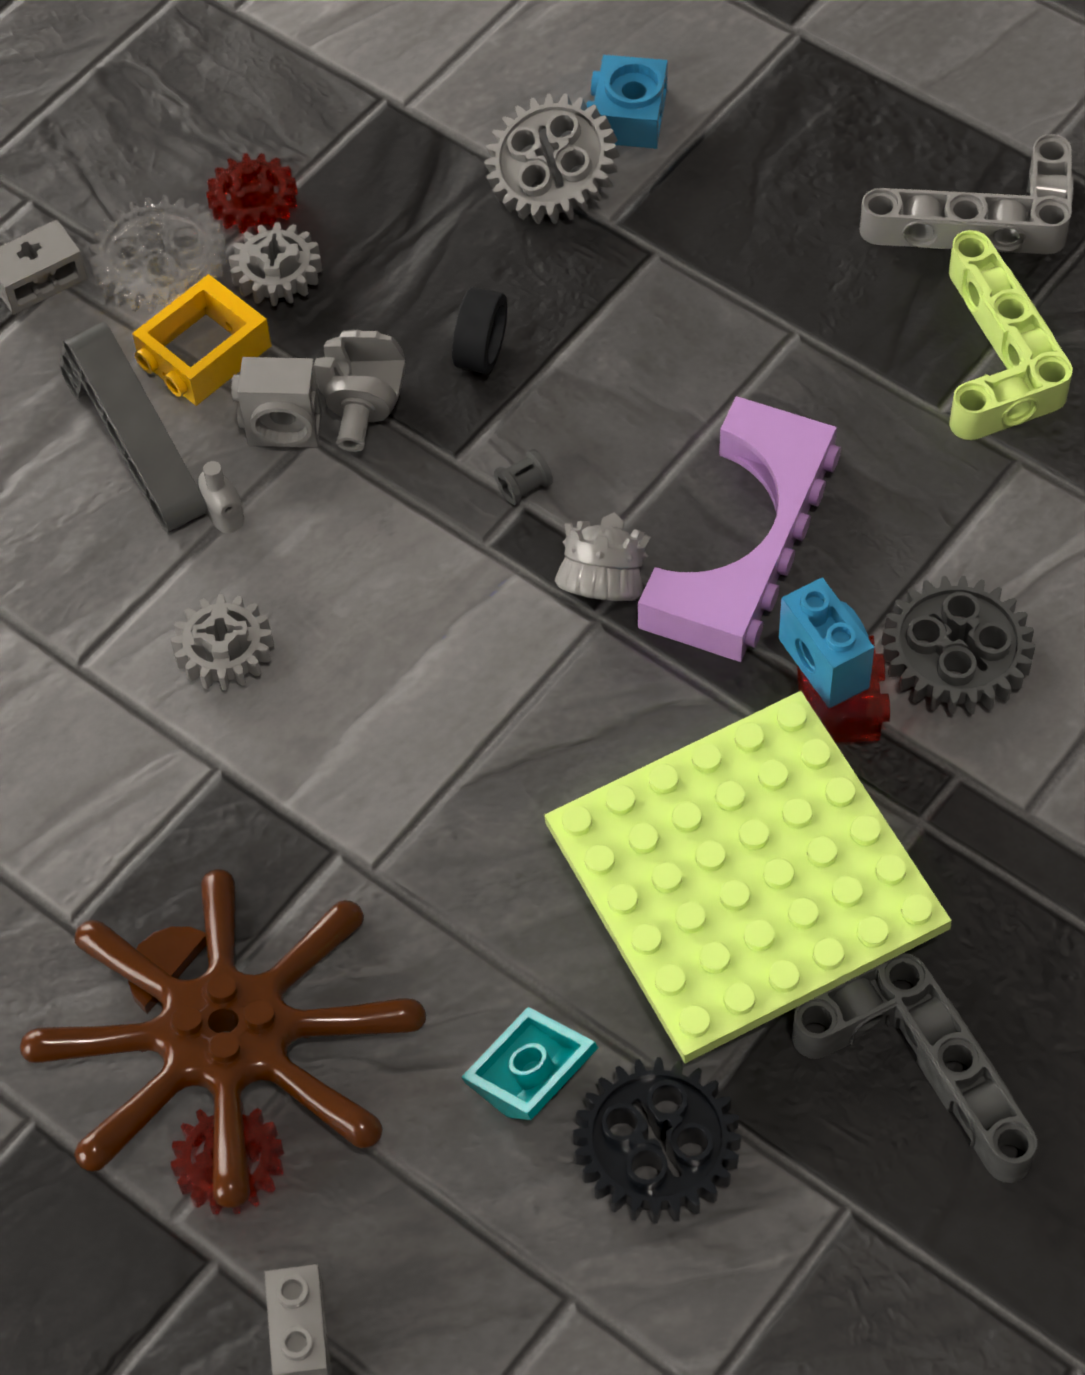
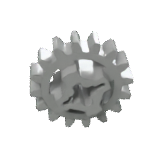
M275 222L273 230L268 231L263 225H258L259 234L254 236L249 232L243 233L245 244H233L234 255L229 256L234 286L239 285L243 297L253 293L254 302L257 304L265 297L270 298L272 306H276L278 299L285 297L289 304L293 303L294 293L298 292L306 296L308 295L307 284L317 285L319 282L317 273L322 272V263L318 243L311 242V236L308 231L298 235L297 225L292 224L287 230H282L280 222Z
M219 594L216 604L210 605L203 598L200 600L201 610L197 612L190 608L184 610L187 622H175L174 627L177 636L171 638L177 666L179 669L185 668L189 681H193L200 676L203 688L208 689L213 681H219L221 689L227 690L229 680L235 679L241 686L246 685L244 676L246 673L250 672L255 676H259L261 674L259 662H270L269 647L274 646L272 632L267 615L260 616L256 603L244 608L241 596H237L231 604L226 603L223 594Z

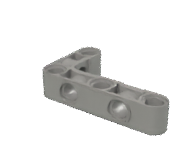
M1045 134L1035 141L1026 192L1030 196L892 188L870 190L864 195L862 200L859 226L860 235L865 241L875 245L952 249L953 239L957 234L967 230H974L985 234L998 252L1057 253L1065 246L1072 213L1073 176L1071 145L1066 138L1056 134Z

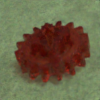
M248 153L243 154L242 161L238 163L234 159L229 158L227 159L228 168L216 167L214 169L216 178H211L207 181L209 191L206 194L209 208L212 209L213 218L215 220L223 219L224 228L226 229L237 224L239 232L242 234L245 233L248 227H254L256 233H258V225L268 224L273 228L275 222H277L276 218L280 217L288 220L290 218L289 208L297 206L296 179L292 177L291 168L289 166L281 168L280 159L277 157L270 162H266L265 153H260L256 160H251ZM275 186L279 189L277 193L274 192ZM227 193L230 194L231 197L229 201L226 199Z
M241 1102L250 1183L248 1201L257 1207L260 1205L257 1194L260 1189L271 1193L275 1190L270 1174H283L282 1161L277 1157L284 1154V1148L281 1139H275L278 1133L273 1121L263 1124V1114L258 1108L253 1110L248 1116L245 1115V1109ZM199 1109L196 1111L199 1123L195 1127L186 1123L180 1126L186 1140L172 1142L173 1152L179 1158L170 1163L174 1176H180L177 1184L181 1193L186 1194L192 1191L190 1197L193 1205L197 1208L209 1200L212 1213L218 1215L223 1206H220L213 1196L214 1115L208 1117L204 1111ZM205 1141L203 1151L196 1155L199 1147ZM260 1159L257 1168L251 1174L252 1164ZM241 1205L231 1208L234 1214H240Z

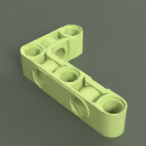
M967 230L957 234L953 239L949 266L950 279L1007 368V370L990 376L986 374L985 376L965 382L954 391L949 422L950 429L961 439L975 440L1062 408L1067 401L1073 368L1055 340L1051 330L990 239L985 234L974 230Z

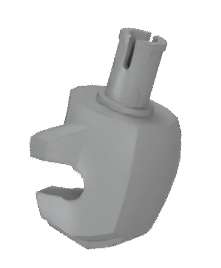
M344 330L339 337L325 342V357L316 358L314 367L318 389L322 393L327 407L342 417L336 444L343 450L359 452L365 447L368 422L385 420L397 403L405 372V356L403 349L392 336L381 334L379 331Z

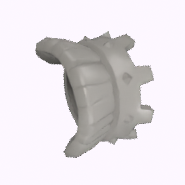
M615 512L603 517L601 525L590 526L589 521L577 522V528H574L572 522L564 524L566 539L562 543L565 546L564 555L566 557L555 577V582L560 589L588 598L611 601L638 600L641 597L644 588L640 567L648 557L645 549L651 538L650 536L644 535V532L636 529L633 530L630 536L628 532L623 530L624 521Z

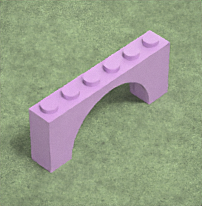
M738 396L735 397L720 429L719 456L741 465L763 484L775 507L776 519L765 539L752 552L727 566L703 572H675L655 567L638 601L639 629L738 662L742 661L748 646L756 647L763 629V621H760L764 610L772 611L778 597L779 585H776L780 574L787 576L792 567L795 557V550L792 547L795 540L803 541L806 536L811 515L807 513L811 505L818 507L823 497L826 481L823 480L826 471L833 473L837 466L841 447L835 445L837 427Z

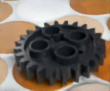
M657 1057L653 1070L646 1071L644 1064L640 1059L635 1060L634 1074L628 1075L622 1067L617 1066L616 1083L613 1084L601 1077L598 1079L601 1096L594 1093H586L585 1105L589 1110L577 1111V1124L582 1128L573 1130L574 1144L582 1146L575 1151L576 1164L587 1165L582 1170L584 1183L599 1180L595 1186V1197L597 1199H601L610 1193L613 1195L611 1201L613 1212H617L627 1203L631 1205L632 1220L636 1221L642 1210L648 1209L650 1210L653 1223L657 1224L660 1219L661 1210L668 1209L671 1217L677 1222L680 1220L681 1206L687 1205L697 1215L700 1213V1196L713 1203L717 1201L718 1191L714 1183L724 1187L730 1185L731 1174L726 1169H737L739 1155L733 1151L741 1148V1135L733 1132L738 1129L739 1116L727 1114L731 1109L730 1096L715 1099L718 1094L719 1082L714 1080L704 1086L701 1085L702 1069L697 1068L687 1077L683 1075L682 1061L678 1060L671 1071L664 1070L661 1057ZM666 1100L677 1103L680 1108L672 1113H663L657 1110L655 1105ZM634 1103H640L645 1109L649 1124L656 1138L659 1141L666 1139V1155L674 1167L682 1173L681 1176L675 1177L670 1171L666 1156L659 1142L655 1138L648 1140V1123L637 1108L633 1106ZM619 1123H626L635 1130L630 1135L617 1136L610 1131V1128ZM691 1142L701 1145L705 1151L697 1156H688L680 1150V1147ZM647 1165L656 1168L660 1174L648 1180L636 1176L634 1171L641 1166Z

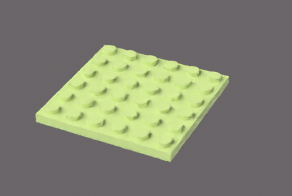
M802 691L786 697L544 815L548 829L684 1063L747 1033L951 928L950 917Z

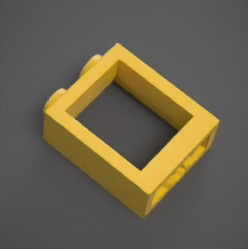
M209 274L132 333L137 351L134 354L135 359L141 368L149 374L153 372L164 380L168 389L175 396L181 397L183 395L195 406L229 381L233 375L240 372L242 357H259L272 346L267 319ZM208 315L232 335L190 367L165 346L203 316Z

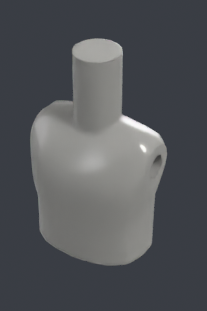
M210 461L204 465V472L198 478V486L207 506V515L218 530L223 533H233L244 524L245 518L242 502L234 485L223 475L221 465L216 461Z

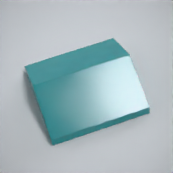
M527 1007L462 1075V1079L465 1084L506 1117L532 1120L598 1049L595 1041Z

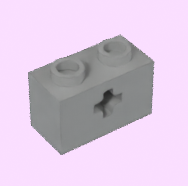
M58 219L0 246V297L12 315L88 279L81 252Z
M318 1264L264 1271L272 1375H332L325 1290Z

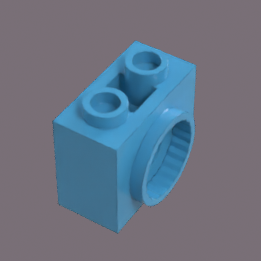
M603 54L600 71H593L591 95L595 96V100L587 101L586 106L589 108L592 105H596L600 115L607 117L611 126L610 129H613L617 138V142L614 143L615 145L657 149L667 94L668 60Z
M822 577L781 597L779 640L827 707L831 708L870 688L875 647L870 642L867 631L856 612L847 603L838 599Z

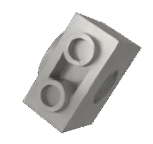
M242 357L240 375H233L232 400L239 401L237 423L239 428H245L248 446L318 448L322 409L313 359Z

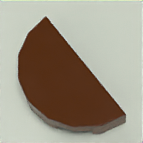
M171 926L153 932L138 944L136 949L169 975L178 979L206 946V934L193 927ZM128 980L135 1002L148 1014L159 1000Z

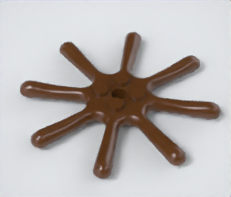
M215 869L207 872L201 882L208 955V969L203 975L191 980L174 978L104 923L98 920L85 921L76 930L74 937L76 945L102 964L158 999L162 1004V1011L157 1017L144 1023L32 1029L22 1037L20 1051L24 1059L32 1063H45L134 1051H153L163 1058L164 1066L161 1071L77 1144L74 1154L75 1160L81 1168L87 1171H99L104 1168L182 1089L199 1086L209 1090L214 1099L213 1196L220 1206L234 1208L244 1204L250 1194L241 1094L246 1086L260 1080L275 1083L354 1146L359 1148L371 1147L382 1136L383 1128L379 1119L365 1108L294 1064L287 1056V1049L291 1043L300 1038L418 1031L426 1021V1012L419 1001L409 998L308 1010L295 1009L288 1006L283 1000L288 988L362 925L364 914L361 907L353 901H339L271 969L256 975L245 974L235 968V881L228 871Z

